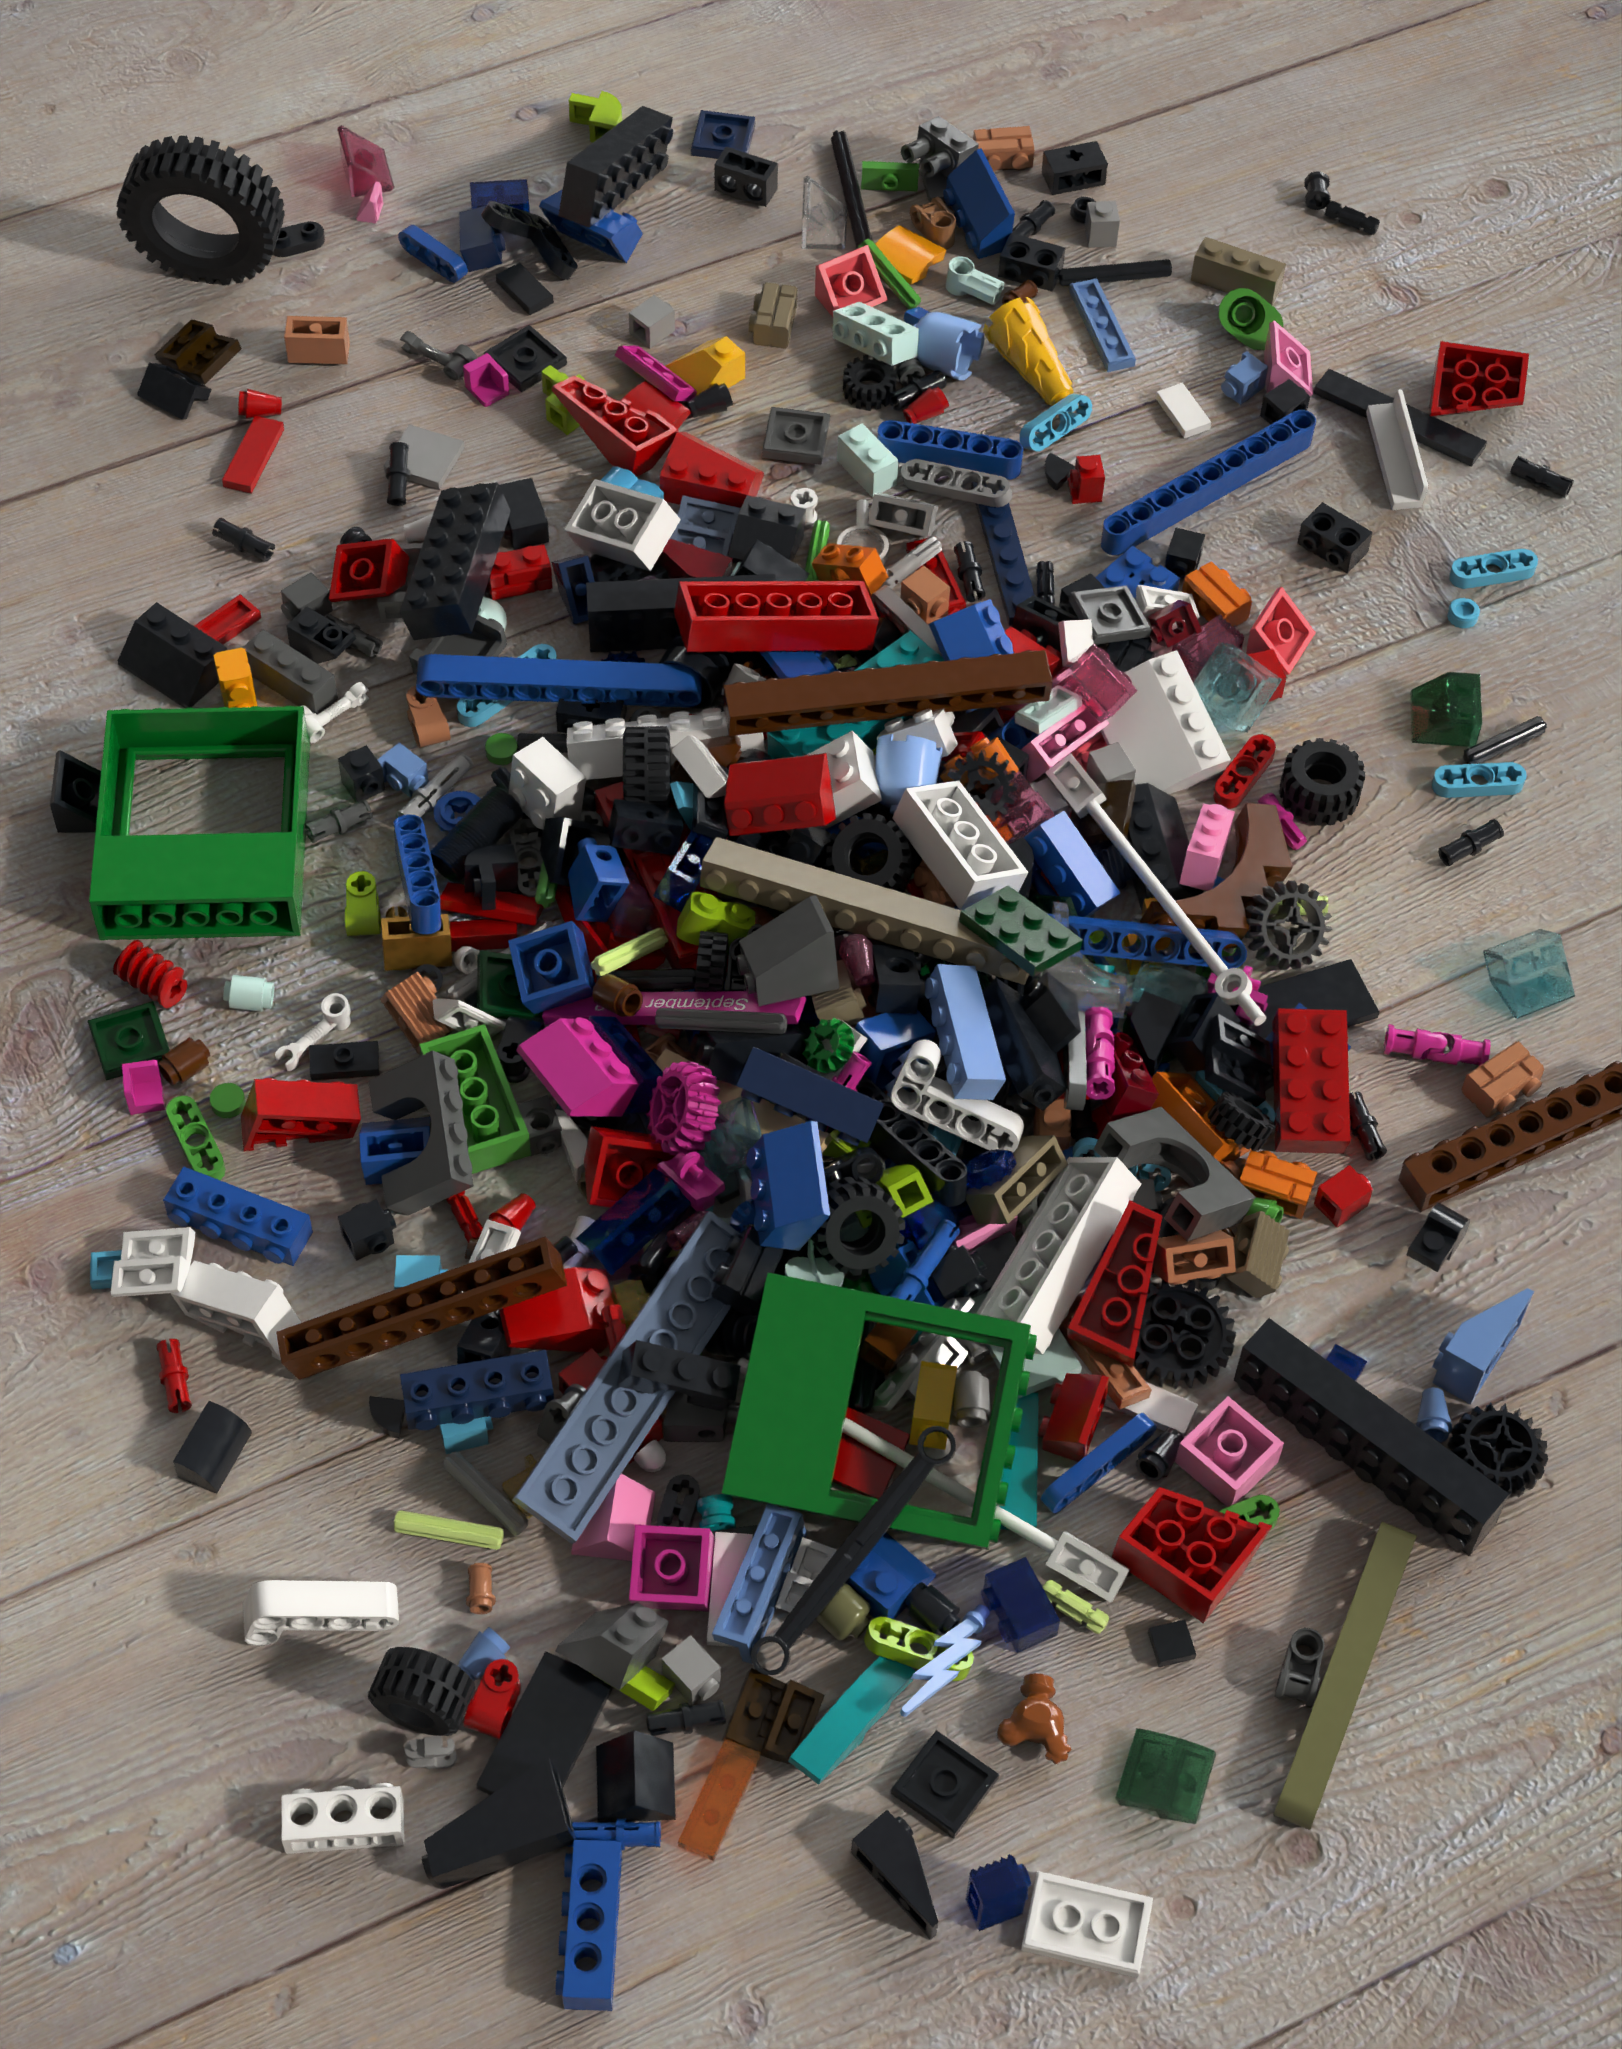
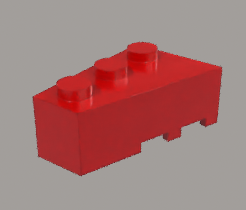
M254 1079L241 1114L243 1152L253 1151L254 1144L276 1142L277 1148L287 1146V1140L308 1138L309 1143L353 1138L361 1120L358 1085L345 1084L339 1081L322 1083L309 1080Z

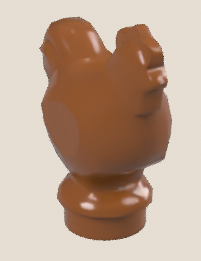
M1028 1674L1024 1676L1023 1685L1020 1687V1691L1026 1699L1016 1705L1009 1719H1004L1000 1723L997 1730L998 1739L1004 1746L1010 1747L1024 1741L1043 1744L1047 1751L1045 1754L1047 1760L1053 1761L1054 1764L1067 1761V1753L1072 1749L1067 1744L1068 1738L1064 1734V1716L1061 1709L1049 1700L1056 1694L1054 1679L1045 1674Z

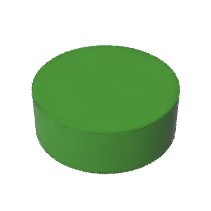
M497 733L490 736L485 743L487 759L496 765L511 763L513 754L518 752L515 738L506 733Z
M223 1083L212 1090L210 1104L212 1111L217 1116L233 1118L244 1109L246 1100L243 1090L238 1085Z

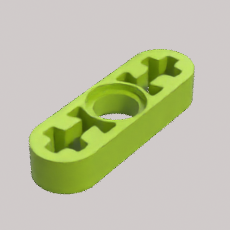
M888 1617L874 1618L869 1623L864 1636V1643L872 1653L916 1669H921L932 1661L936 1652L941 1654L948 1649L933 1646L935 1641L942 1636ZM880 1633L887 1635L886 1640L879 1637ZM899 1639L904 1640L902 1646L898 1645ZM912 1643L922 1644L927 1648L928 1653L924 1655L917 1654L911 1650L909 1645ZM972 1652L959 1660L958 1665L954 1664L947 1669L959 1671L958 1676L952 1681H960L967 1677L974 1661Z

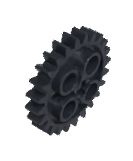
M1163 1279L1160 1289H1157L1154 1284L1149 1283L1134 1365L1137 1371L1143 1368L1147 1370L1145 1377L1147 1381L1156 1375L1159 1376V1386L1162 1387L1166 1380L1169 1379L1172 1380L1173 1388L1177 1389L1179 1381L1184 1380L1190 1389L1193 1386L1194 1378H1197L1204 1385L1206 1384L1208 1373L1213 1377H1217L1220 1367L1226 1368L1229 1360L1228 1356H1232L1235 1346L1232 1344L1236 1337V1332L1232 1331L1235 1321L1232 1318H1226L1229 1311L1228 1306L1218 1308L1219 1295L1209 1299L1207 1297L1208 1287L1203 1288L1200 1292L1195 1291V1281H1192L1187 1288L1182 1287V1284L1170 1287ZM1158 1311H1168L1169 1313H1171V1315L1165 1316L1160 1314ZM1193 1321H1201L1206 1326H1197ZM1156 1340L1162 1345L1154 1346L1148 1341ZM1183 1351H1191L1197 1356H1187Z

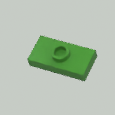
M862 161L861 189L918 192L919 163Z

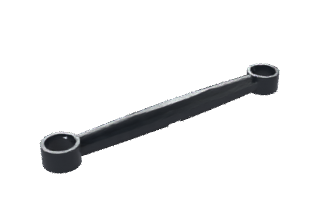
M932 1426L922 1432L918 1439L919 1452L885 1490L802 1595L773 1636L763 1637L754 1644L751 1651V1661L756 1670L765 1675H778L788 1667L791 1659L790 1648L827 1607L869 1555L933 1467L944 1465L953 1458L956 1452V1442L949 1430L941 1426ZM942 1432L949 1439L951 1449L944 1458L932 1459L925 1454L923 1445L926 1436L930 1433ZM768 1642L778 1643L784 1651L782 1666L775 1670L761 1668L757 1661L759 1647Z

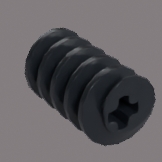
M728 1311L705 1348L714 1355L749 1360L758 1315H743L740 1312Z

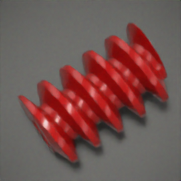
M139 940L131 942L120 953L113 965L114 975H118L121 980L128 982L133 988H138L142 994L148 995L149 998L159 1002L164 1008H171L176 1005L186 993L188 985L187 981L183 979L184 970L179 966L174 967V963L170 960L164 961V957L159 953L154 954L150 947L143 948V943Z

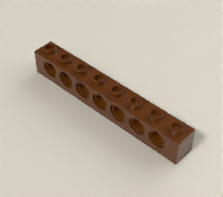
M1615 1061L1608 1065L1604 1071L1595 1075L1586 1074L1575 1084L1567 1088L1558 1087L1550 1092L1547 1097L1538 1101L1530 1100L1524 1103L1519 1110L1510 1114L1501 1113L1492 1119L1490 1123L1480 1128L1473 1126L1456 1139L1451 1141L1449 1139L1442 1140L1432 1150L1423 1154L1418 1152L1410 1155L1403 1162L1398 1181L1420 1212L1435 1206L1438 1202L1442 1203L1622 1119V1062ZM1435 1169L1441 1170L1444 1173L1437 1172Z
M545 1236L277 1331L281 1364L298 1380L565 1287L567 1282L561 1254Z

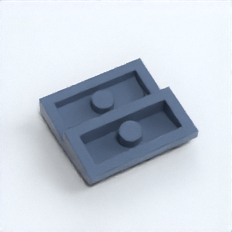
M682 496L678 517L681 520L670 539L692 544L728 557L738 513L741 508Z

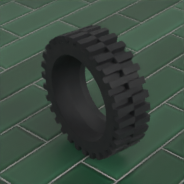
M172 136L164 137L162 144L157 139L151 142L150 147L145 145L141 148L140 153H136L130 164L116 205L118 207L116 212L117 219H121L119 224L121 230H127L125 237L129 242L137 241L135 249L139 253L147 251L146 259L151 263H154L156 260L160 261V268L167 272L171 267L176 270L175 276L183 278L185 273L191 275L190 281L199 282L201 277L205 278L208 284H214L216 279H219L222 285H230L231 279L238 284L242 283L245 277L250 280L255 277L256 272L260 274L264 270L265 265L268 266L285 216L283 199H278L280 191L278 187H271L273 183L272 178L269 175L261 177L263 168L258 164L253 167L249 166L251 158L245 154L238 158L234 156L236 149L228 146L226 151L219 149L220 142L214 140L211 141L209 146L204 144V139L195 136L193 143H191L187 136H179L177 143H175ZM179 194L206 199L222 208L233 219L239 233L221 235L197 230L172 216L159 201L165 197Z

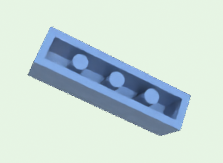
M937 964L931 976L926 979L925 996L929 999L932 1009V1024L937 1029L939 1049L941 1055L944 1056L947 1068V1082L952 1087L954 1099L993 1100L1005 1083L1006 1078L976 967Z

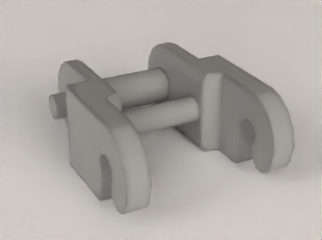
M441 1736L424 1737V1739L407 1742L404 1751L407 1756L408 1765L412 1768H451L457 1762L454 1740L452 1738L447 1739L448 1746L446 1748L442 1747L443 1741ZM449 1755L450 1759L446 1760L445 1756Z

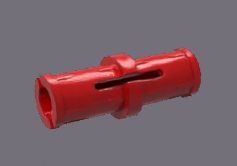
M165 1339L156 1346L162 1371L159 1373L160 1382L166 1389L169 1412L179 1413L177 1399H180L182 1412H185L192 1406L186 1384L189 1378L188 1369L182 1363L179 1340L169 1339L171 1350L169 1353Z

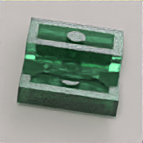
M1136 1728L1115 1798L1119 1805L1156 1811L1159 1818L1196 1824L1216 1753L1212 1749L1191 1741Z

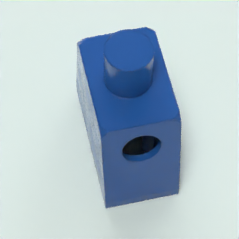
M585 838L577 844L579 854L568 873L575 920L607 922L628 887L629 880L616 848L598 845L594 838Z

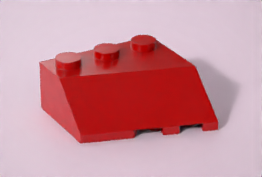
M1440 341L1429 405L1430 416L1523 405L1529 353Z
M677 432L660 473V489L664 492V500L669 503L680 505L682 496H688L741 508L747 495L757 496L764 472L687 432Z
M1159 1487L1119 1535L1111 1558L1130 1568V1573L1204 1624L1243 1574L1271 1530L1272 1525L1260 1521L1256 1525L1239 1519L1240 1514L1228 1510L1222 1513L1204 1507L1202 1501Z

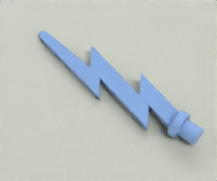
M978 1605L974 1611H968L960 1624L935 1641L933 1646L948 1649L912 1675L911 1679L929 1681L902 1707L901 1716H908L958 1676L959 1671L947 1669L981 1645L982 1641L967 1638L973 1633H980L986 1626L985 1620L990 1615L989 1609L986 1606Z

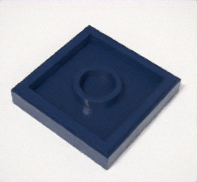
M701 110L691 146V156L718 159L725 147L749 154L756 117Z

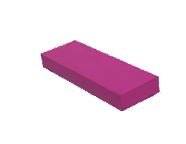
M618 346L615 356L673 401H688L696 396V389L641 347Z

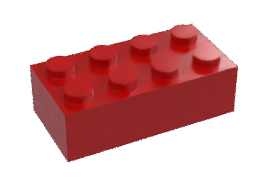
M1278 1008L1272 1021L1275 1152L1344 1154L1351 1142L1347 1010Z

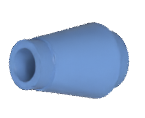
M1432 1387L1425 1389L1422 1393L1416 1426L1439 1443L1448 1439L1452 1431V1424L1444 1392L1439 1388Z
M488 1627L483 1633L478 1632L457 1666L467 1673L473 1681L477 1680L484 1674L485 1669L491 1662L506 1658L504 1654L510 1649V1646L494 1630Z

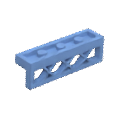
M767 1504L712 1632L715 1641L738 1647L742 1661L751 1664L752 1648L767 1632L787 1573L791 1571L802 1537L806 1538L807 1536L802 1513L772 1504Z

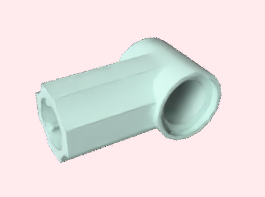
M957 256L951 259L945 284L947 291L956 296H963L968 293L995 305L1004 289L1005 282L974 269V263L967 257Z

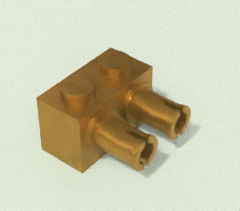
M398 906V916L395 915L394 907L386 911V918H381L385 971L417 969L424 964H431L437 968L452 966L451 933L448 914H441L442 924L439 931L432 934H419L411 928L410 919L407 917V912L403 907Z

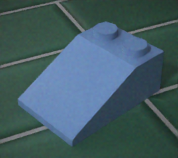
M1527 1288L1464 1321L1455 1334L1448 1332L1439 1347L1440 1353L1432 1366L1437 1370L1433 1384L1471 1405L1520 1327L1534 1291Z

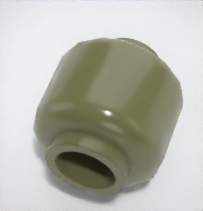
M844 1584L816 1618V1621L838 1640H845L850 1635L857 1639L871 1622L867 1618L871 1606L854 1588Z

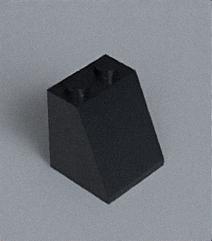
M787 1024L786 1032L783 1034L700 1030V1033L695 1034L692 1038L689 1052L691 1053L692 1060L698 1063V1065L711 1069L712 1075L717 1077V1080L737 1085L753 1047L776 1057L781 1051L797 1059L806 1035L796 1024Z

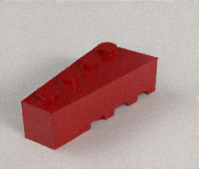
M1129 1200L1070 1322L1067 1337L1133 1368L1163 1215Z

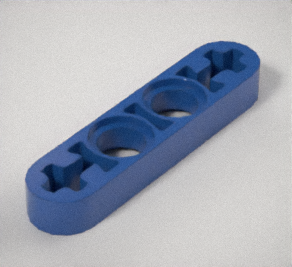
M1145 1413L1136 1415L1049 1485L1041 1495L1040 1500L1052 1513L1060 1512L1147 1442L1156 1431L1157 1425Z

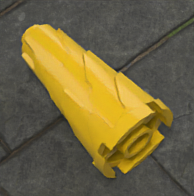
M1026 297L1027 303H1023L1020 298L1011 300L991 314L989 318L992 321V325L989 328L985 323L983 333L999 353L1033 386L1046 404L1053 406L1068 395L1073 394L1074 390L1071 387L1073 384L1058 359L1057 351L1048 336L1046 325L1039 315L1041 312L1033 300Z

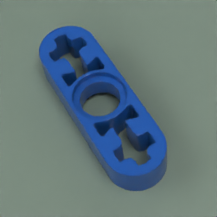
M411 224L398 234L400 244L409 254L448 281L456 283L467 275V265L457 253L416 225Z

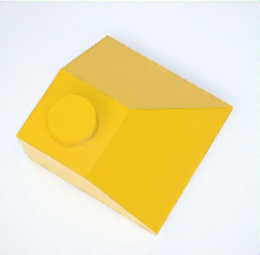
M725 336L703 343L665 365V367L696 389V395H698L715 383L718 385L725 383L727 388L745 379V352Z

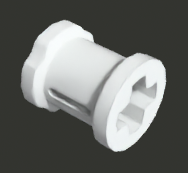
M809 488L795 490L791 494L790 502L793 506L806 509L804 529L810 528L817 520V513L814 508L817 505L818 497Z

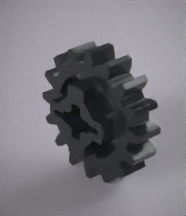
M981 749L978 757L975 758L974 754L970 751L966 755L967 762L960 758L956 760L955 765L957 769H950L947 774L954 780L948 782L960 781L961 783L963 773L968 770L969 782L965 783L963 787L973 800L980 805L979 808L985 816L989 815L990 819L995 821L998 817L997 811L1005 815L1009 810L1006 803L1013 804L1016 799L1010 792L1017 791L1019 784L1011 782L1017 773L1016 771L1007 772L1006 767L1009 761L1004 760L999 763L997 761V752L991 758L986 757L985 749ZM984 766L993 769L995 773L984 769ZM978 780L982 785H989L986 792L982 788H974ZM1003 786V795L998 802H996V796L994 792L995 790Z

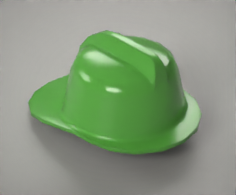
M1238 288L1230 291L1223 297L1219 305L1218 315L1222 326L1245 346L1253 350H1265L1269 323L1275 321L1283 328L1284 323L1277 309L1259 294L1248 288Z

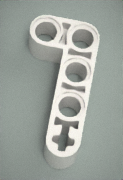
M926 1039L915 1042L909 1050L891 1092V1101L894 1106L903 1112L996 1154L1009 1155L1015 1152L1024 1128L1021 1117L1015 1112L988 1100L954 1099L951 1085L934 1076L941 1058V1051L937 1044ZM916 1059H924L929 1064H921ZM903 1087H910L915 1092H908ZM935 1101L944 1102L947 1107L939 1106ZM967 1116H974L980 1121H973Z
M268 1580L257 1582L250 1587L243 1602L245 1642L254 1646L269 1645L279 1639L283 1630L385 1631L395 1628L399 1625L397 1587L390 1582Z

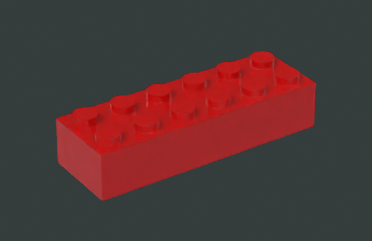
M679 581L674 609L686 651L697 653L710 651L826 652L829 650H872L879 621L864 581Z

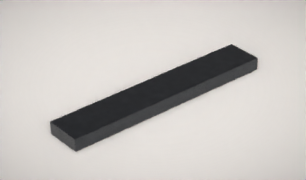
M1328 369L1315 385L1313 393L1367 418L1366 411L1368 405L1387 404L1394 401V398L1331 369ZM1407 405L1417 442L1471 467L1484 451L1487 443L1486 440Z

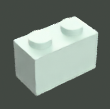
M863 423L838 436L837 461L872 498L874 494L882 493L897 485L898 459Z

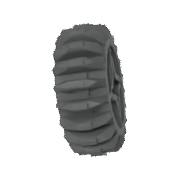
M1288 880L1286 884L1282 881H1276L1273 888L1271 886L1263 887L1264 896L1258 894L1252 896L1257 904L1256 907L1247 906L1245 908L1248 913L1252 914L1251 919L1247 918L1250 930L1244 936L1245 938H1253V941L1248 945L1249 950H1258L1255 957L1257 960L1264 961L1266 959L1268 967L1274 968L1278 965L1279 970L1287 971L1289 966L1292 969L1298 970L1301 968V963L1310 965L1313 963L1311 954L1314 956L1322 955V951L1318 947L1319 944L1327 945L1329 943L1327 938L1323 937L1324 932H1331L1333 930L1332 927L1325 925V920H1329L1332 915L1330 913H1322V910L1328 903L1324 900L1317 901L1320 893L1316 890L1309 891V886L1305 883H1300L1297 886L1296 881ZM1282 901V905L1278 907L1277 914L1272 918H1268L1273 907ZM1297 902L1304 908L1308 922L1301 918L1300 907L1297 906ZM1287 921L1299 927H1290V930L1284 929V927L1276 926V924H1284ZM1267 929L1274 933L1275 944H1278V950L1270 942ZM1303 933H1307L1303 942L1293 950L1298 937Z

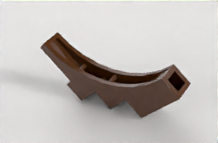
M1246 803L1234 822L1237 847L1235 864L1231 875L1211 890L1198 896L1175 901L1196 928L1232 932L1242 941L1249 930L1247 918L1252 916L1245 908L1247 906L1256 907L1257 905L1252 896L1255 894L1264 896L1263 887H1273L1276 881L1284 882L1293 867L1276 805ZM1158 901L1150 903L1140 920V923L1177 926ZM1228 944L1224 949L1236 948V944Z

